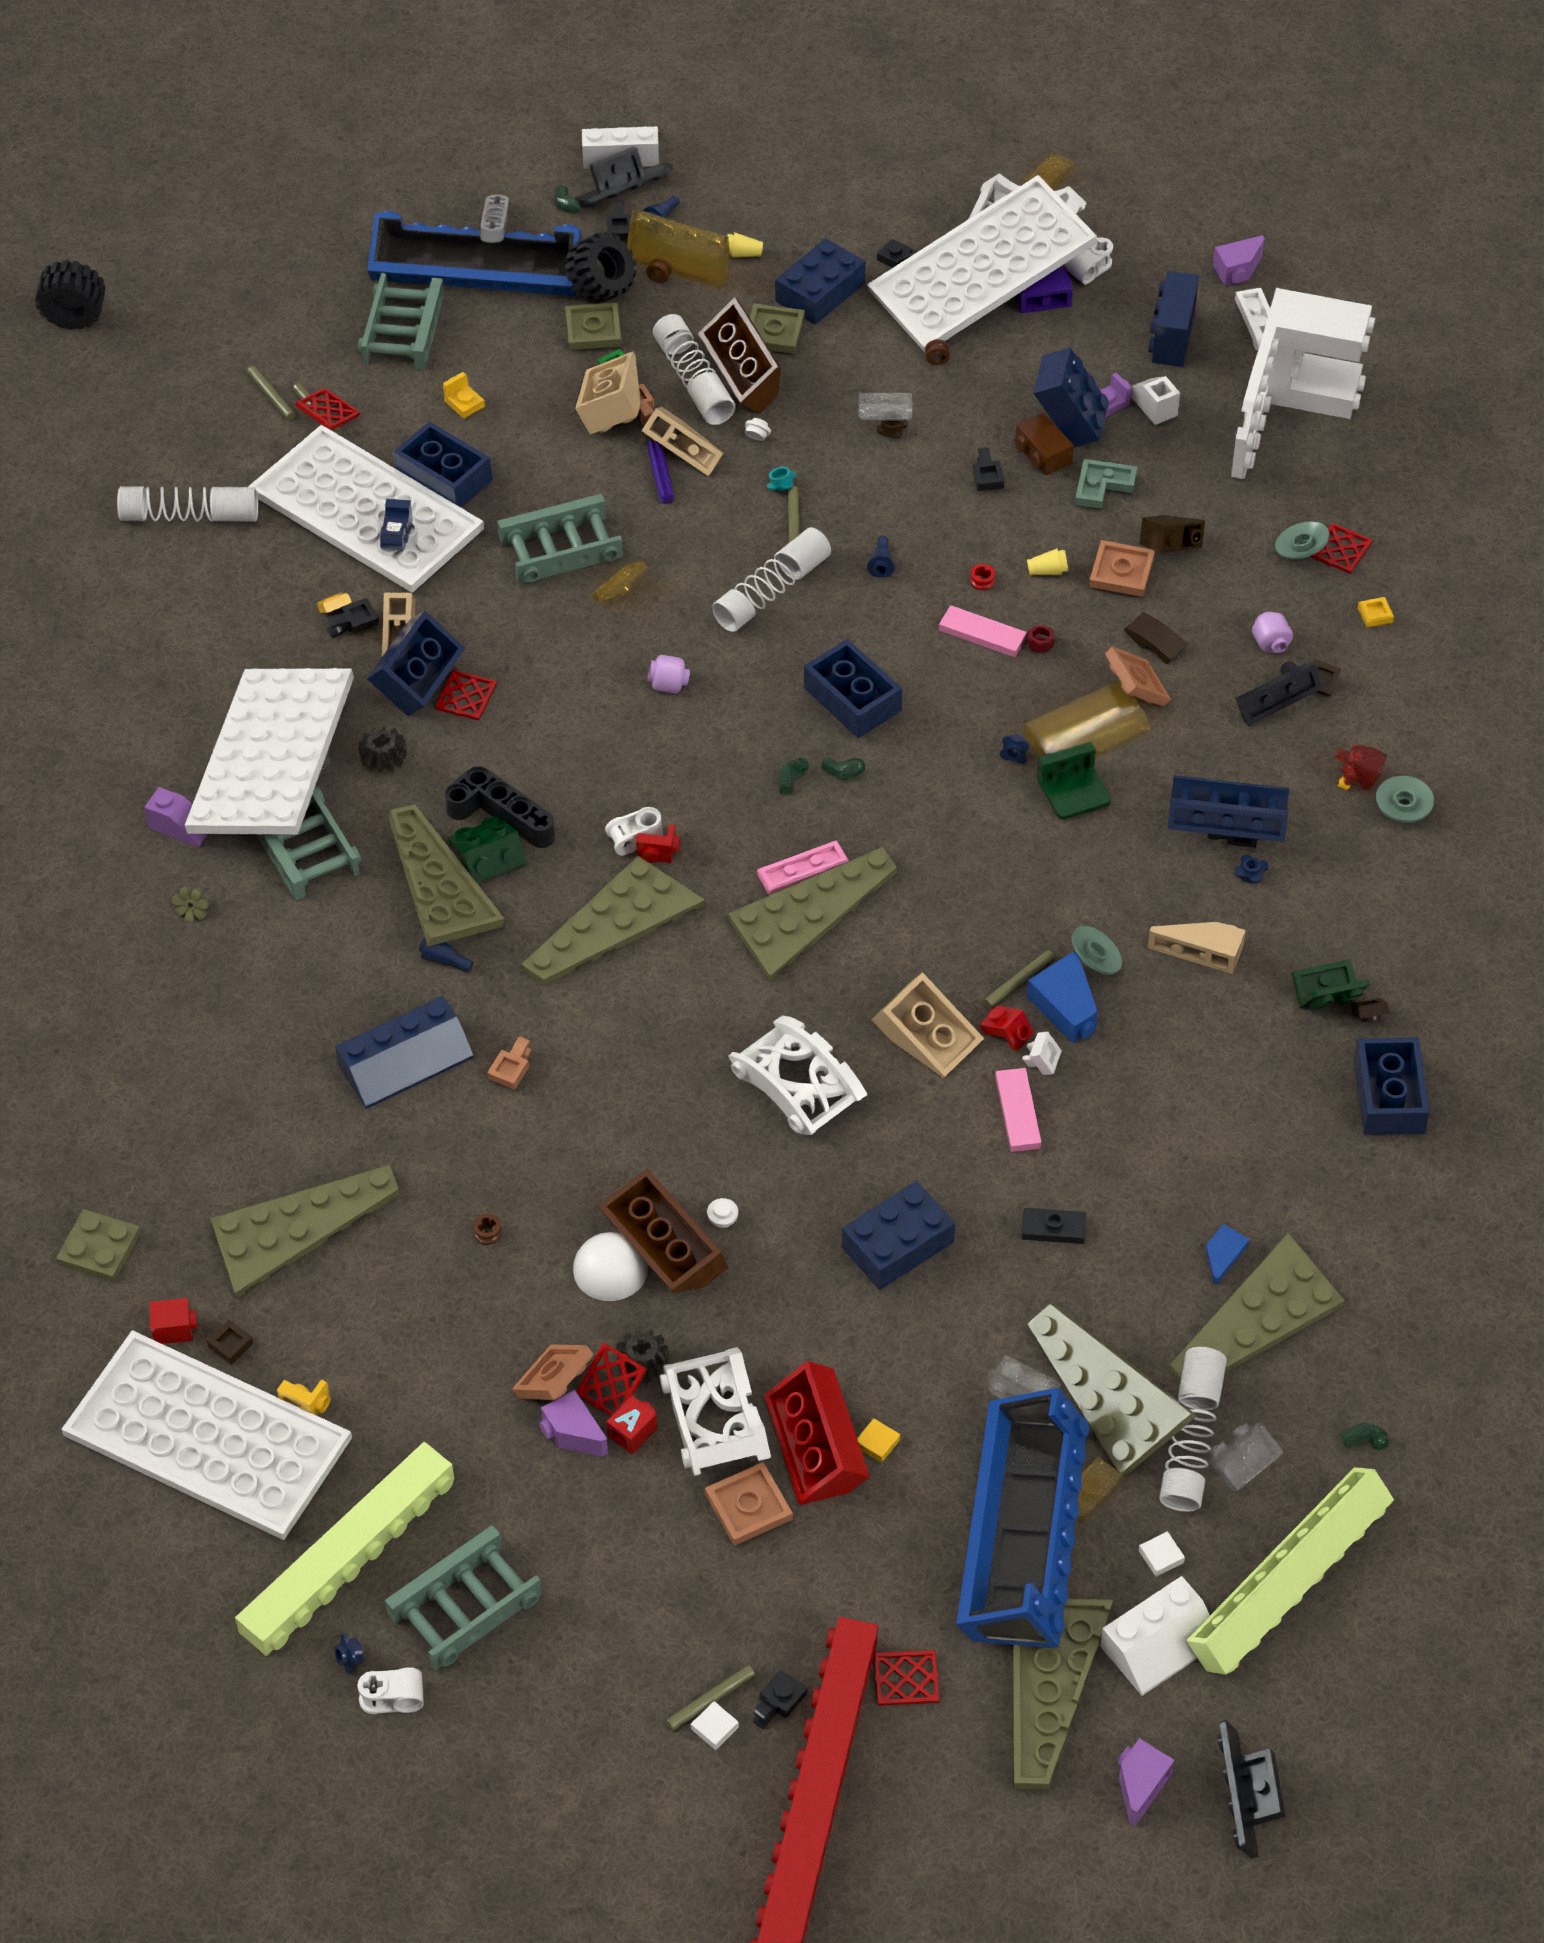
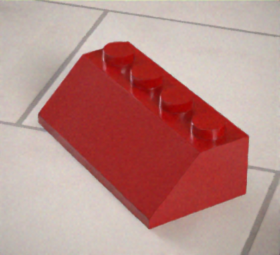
M806 1361L764 1394L799 1504L803 1505L850 1493L870 1478L834 1368Z

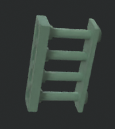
M381 273L378 284L375 283L373 287L374 300L364 336L359 338L358 354H362L363 364L365 365L369 364L371 353L410 356V359H414L415 369L425 370L444 300L443 279L432 278L430 288L425 290L393 288L387 285L386 273ZM386 298L424 301L425 306L420 308L386 306L385 302ZM381 316L419 319L420 325L416 324L415 327L380 324ZM377 334L415 337L416 341L411 343V345L375 342Z
M602 494L497 521L501 545L513 544L520 562L515 563L518 584L534 582L541 578L606 561L611 562L623 557L621 536L609 538L602 523V520L606 519L605 500ZM590 523L598 541L583 545L576 527ZM565 530L572 548L557 552L550 534ZM539 537L546 555L531 559L523 541Z
M318 786L314 788L309 802L316 815L303 820L298 834H256L296 901L306 897L305 885L311 879L345 865H348L354 876L360 874L358 863L361 862L360 854L355 846L351 847L325 806L323 793ZM321 825L324 826L329 834L292 850L290 848L285 849L283 846L284 840ZM333 845L337 847L341 854L305 870L302 868L297 869L295 866L296 860Z
M493 1525L385 1600L389 1618L395 1624L402 1619H409L433 1648L428 1654L430 1666L434 1671L441 1666L447 1667L454 1663L459 1653L522 1608H531L542 1595L540 1579L537 1576L524 1583L499 1554L502 1549L501 1537ZM483 1562L490 1563L513 1590L512 1593L499 1602L472 1573L473 1569ZM456 1581H462L486 1608L485 1612L472 1621L446 1592V1588ZM429 1600H436L460 1630L443 1640L420 1613V1606Z

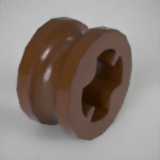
M660 257L654 258L646 269L647 276L652 281L661 284L665 283L672 273L671 264Z
M935 339L926 344V360L929 364L941 365L949 360V346L947 342Z
M487 1213L478 1216L474 1220V1236L478 1242L489 1245L501 1238V1222L497 1216ZM489 1225L490 1229L492 1228V1232L485 1233L483 1226Z

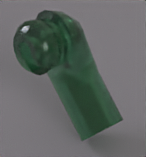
M564 185L556 187V208L566 213H579L581 203L568 195V188Z
M798 757L796 760H792L782 766L779 775L780 794H792L793 782L806 774L809 763L805 758Z
M826 757L821 764L822 770L843 781L861 775L866 767L863 760L856 758L839 763L830 757Z
M1367 1422L1360 1423L1339 1433L1346 1448L1361 1441L1372 1443L1375 1450H1383L1389 1444V1439L1386 1437L1387 1432L1382 1427Z

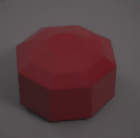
M1045 625L1033 626L1027 632L1028 647L1035 652H1048L1054 646L1055 637L1053 629Z

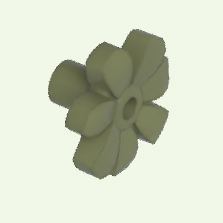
M188 886L182 887L179 891L180 894H175L172 897V903L178 905L174 910L178 916L185 914L184 920L187 922H194L195 917L199 920L204 919L207 915L205 909L209 907V900L202 898L203 891L196 887L191 892Z

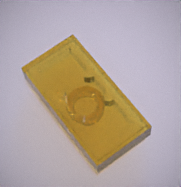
M1053 152L1024 179V184L1039 175L1053 189L1074 169V162Z
M641 560L627 564L598 588L592 596L596 602L600 603L611 600L617 594H624L633 587L631 582L644 573L648 567Z
M1099 1456L1081 1474L1082 1489L1079 1491V1514L1076 1518L1081 1524L1123 1481L1124 1475Z

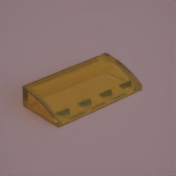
M638 209L632 211L627 248L632 250L633 255L631 256L633 260H636V264L648 267L654 258H664L672 266V275L714 288H722L729 277L728 236Z
M1119 679L1026 723L1024 738L1039 756L1092 741L1096 748L1095 756L1151 730V726L1136 699L1128 696L1121 687L1122 682Z

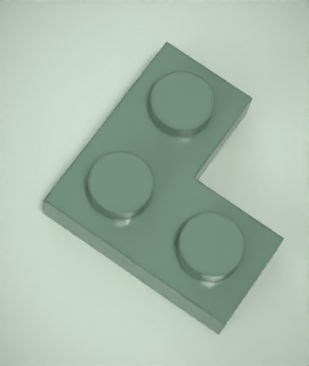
M1084 459L1075 497V505L1102 509L1106 490L1133 493L1137 466Z

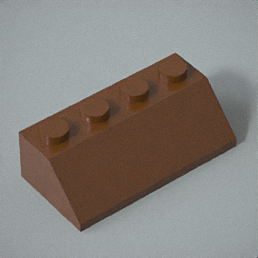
M734 297L698 334L740 403L759 414L778 397L781 367L739 300Z
M648 1168L598 1206L672 1293L703 1288L728 1269L720 1249Z

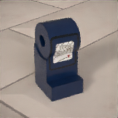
M386 499L385 517L380 535L382 550H405L413 521L411 500Z

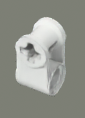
M1097 238L1098 243L1065 263L1067 271L1086 285L1110 269L1112 265L1110 254L1113 251V243L1109 239Z
M645 807L623 817L614 818L607 823L605 832L608 837L613 839L616 853L624 856L637 850L636 840L638 833L663 836L660 812L653 807Z
M402 1668L390 1671H370L362 1675L358 1681L360 1707L368 1714L409 1713L420 1710L424 1705L422 1673L418 1669ZM372 1680H375V1685H372Z

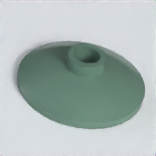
M1309 521L1295 524L1278 536L1275 542L1276 551L1281 557L1286 559H1302L1312 556L1323 549L1328 543L1329 531L1324 524Z
M1395 776L1380 784L1376 792V804L1379 810L1388 818L1398 822L1411 823L1422 820L1430 814L1434 805V795L1429 786L1417 778Z
M1080 926L1075 929L1071 937L1072 945L1085 965L1107 975L1115 974L1121 969V954L1108 936L1090 926Z

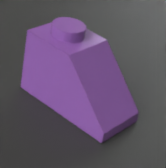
M1263 235L1215 247L1213 267L1225 286L1234 283L1238 284L1250 279L1263 256L1265 240Z
M158 787L144 807L149 829L197 847L201 845L208 835L187 833L185 823L193 804L180 794Z
M575 1390L541 1407L542 1421L539 1422L540 1428L544 1436L548 1440L553 1438L559 1448L601 1457L608 1454L606 1436Z
M1140 1738L1133 1748L1127 1746L1118 1760V1764L1121 1765L1119 1781L1129 1823L1136 1826L1172 1775L1174 1759Z

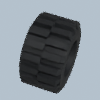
M611 232L596 233L577 242L576 245L570 248L571 253L567 254L566 260L568 264L565 265V270L569 273L567 279L568 281L571 280L573 284L571 288L579 292L578 296L580 298L586 297L587 302L599 304L609 301L629 291V287L633 286L635 282L633 277H636L637 273L634 270L636 260L632 259L631 255H633L631 249L628 250V244L625 241L621 242L618 235L612 236ZM597 259L604 268L605 276L598 268Z
M63 260L62 263L58 261L53 262L52 266L48 265L42 271L35 297L36 308L40 310L39 313L42 317H47L46 320L48 322L55 323L58 327L62 328L63 326L67 327V329H84V326L90 327L93 325V322L98 320L106 291L103 278L98 276L99 273L96 270H91L90 266L86 264L81 265L78 261L69 262V260Z

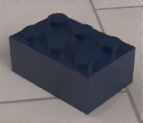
M825 238L775 279V301L785 308L805 310V319L816 325L865 284L866 261Z
M1168 271L1166 281L1160 282L1158 297H1162V299L1156 300L1154 315L1158 317L1152 318L1150 333L1155 334V337H1150L1148 352L1153 353L1152 363L1184 367L1196 310L1199 275Z
M1071 347L1043 355L1033 394L1057 428L1071 441L1074 448L1099 441L1109 407L1107 396L1102 394L1096 385L1094 377L1089 375L1083 366L1082 360L1075 355Z
M430 421L393 452L395 469L460 508L492 481L490 457Z
M424 610L408 620L369 674L367 680L402 712L409 716L427 704L465 650V647Z
M848 639L804 666V689L857 738L902 711V688Z
M1419 1037L1358 1038L1354 1065L1363 1135L1425 1134L1429 1117V1106Z
M915 1181L842 1227V1249L875 1286L881 1290L954 1243L955 1222L927 1191Z

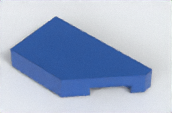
M1225 1224L1220 1227L1206 1244L1205 1251L1212 1272V1280L1215 1284L1220 1282L1249 1246L1250 1239Z

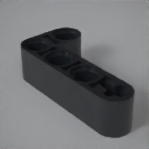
M483 766L470 768L445 790L447 814L454 820L466 819L481 808L491 816L503 819L518 832L520 837L537 848L548 847L555 840L553 816Z

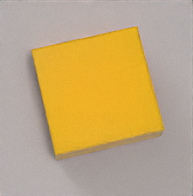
M338 593L319 601L317 606L320 613H328L352 602L349 594Z
M1385 597L1358 602V610L1367 628L1393 623L1394 615Z
M873 1418L857 1439L861 1451L882 1463L900 1441V1434Z

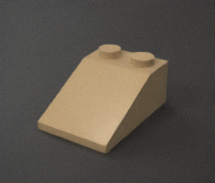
M634 352L627 353L586 370L575 409L590 435L598 431L600 433L606 432L614 425L622 422L624 424L629 423L638 416L641 401Z
M923 972L904 987L871 1019L892 1042L942 1078L952 1071L984 1039Z

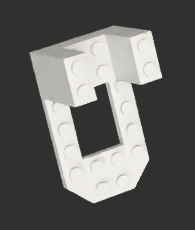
M1276 288L1243 401L1244 422L1243 427H1238L1231 477L1245 479L1247 469H1253L1256 453L1253 450H1258L1261 440V434L1258 431H1264L1267 415H1263V413H1269L1271 404L1351 419L1353 409L1358 410L1361 394L1357 393L1358 391L1363 392L1366 376L1361 375L1363 364L1349 361L1359 362L1362 352L1368 351L1370 336H1367V333L1372 334L1375 318L1371 317V305ZM1312 354H1318V355H1323V356H1328V357H1322V356H1317V355H1312ZM1333 358H1339V359H1344V360H1349V361H1343V360H1338V359H1333Z

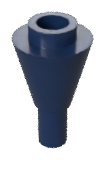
M672 196L666 202L646 207L642 212V219L646 226L660 230L672 209L679 205V198Z
M886 536L878 538L877 548L867 565L869 573L875 577H889L895 570V565L888 549L889 539Z
M424 937L419 947V951L422 952L421 959L454 965L466 972L470 971L474 963L457 954V951L447 942L428 947Z

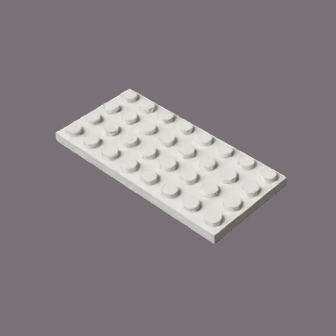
M1037 175L867 285L873 296L925 352V346L928 342L935 339L946 341L1098 243V240L1093 231Z
M320 425L248 486L250 488L256 487L260 501L411 593L484 530V521L323 425ZM386 499L411 500L413 521L408 543H406L404 551L381 549L380 535L385 517Z
M245 669L186 820L185 828L187 833L298 834L354 679L352 669Z
M133 1330L62 1428L63 1436L282 1540H285L352 1439L351 1431Z

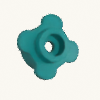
M787 467L773 469L769 473L771 482L767 484L768 489H776L777 491L790 489L793 487L792 481L796 478V473L790 471Z

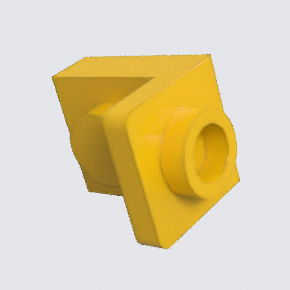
M464 372L443 383L444 401L463 419L485 407L484 399L468 386V378Z
M286 1380L277 1389L279 1399L316 1416L319 1412L324 1413L331 1400L328 1383L323 1380L318 1383L312 1393L303 1385H294Z

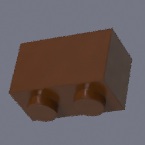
M1044 413L1016 425L1014 441L1017 449L1020 452H1024L1030 458L1032 465L1036 469L1039 468L1046 476L1073 463L1074 445Z

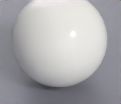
M616 1232L601 1233L588 1239L578 1250L573 1264V1275L578 1287L588 1296L603 1301H617L633 1295L642 1287L648 1274V1264L623 1235Z

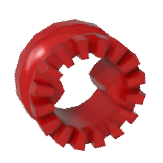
M987 564L975 565L971 569L970 583L972 587H975L977 590H987L993 587L995 583L994 568ZM980 575H984L986 579H982Z

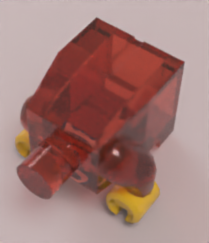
M1354 744L1349 752L1339 747L1334 758L1344 762L1341 768L1344 776L1340 778L1337 786L1348 790L1354 781L1361 784V788L1370 790L1381 774L1387 754L1373 747Z

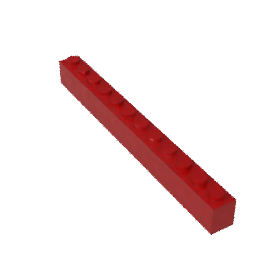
M839 1617L836 1629L830 1628L826 1648H831L829 1658H822L819 1670V1678H823L821 1688L815 1687L811 1708L816 1709L814 1717L807 1718L805 1724L804 1738L808 1739L806 1749L800 1748L797 1756L796 1769H800L798 1780H791L788 1800H792L790 1811L784 1810L780 1831L785 1832L782 1843L776 1842L773 1851L772 1863L777 1865L774 1875L769 1873L767 1875L764 1895L769 1896L766 1907L760 1906L756 1920V1927L760 1928L758 1939L752 1938L750 1943H804L878 1641L877 1624Z

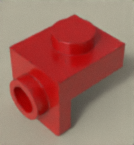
M669 825L667 836L638 833L636 840L637 856L649 863H672L673 854L679 853L681 836L676 835V825Z
M996 1006L979 1024L983 1033L1006 1038L1011 1050L1018 1051L1034 1033L1023 1010Z

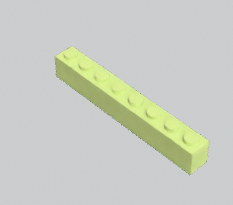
M423 1442L235 1617L238 1632L265 1656L273 1650L282 1648L287 1642L289 1635L297 1627L305 1626L319 1606L331 1602L337 1590L345 1582L353 1581L359 1574L360 1568L369 1559L375 1560L382 1553L386 1543L392 1538L401 1536L406 1530L407 1524L415 1516L423 1515L428 1510L430 1502L437 1495H443L451 1488L454 1480L452 1464L426 1442Z
M1354 1467L1186 1640L1207 1672L1227 1675L1238 1667L1239 1661L1260 1644V1639L1281 1622L1282 1616L1302 1600L1303 1594L1323 1578L1326 1570L1333 1563L1342 1559L1345 1554L1344 1552L1350 1545L1364 1536L1365 1530L1373 1521L1384 1515L1385 1509L1394 1499L1375 1469Z

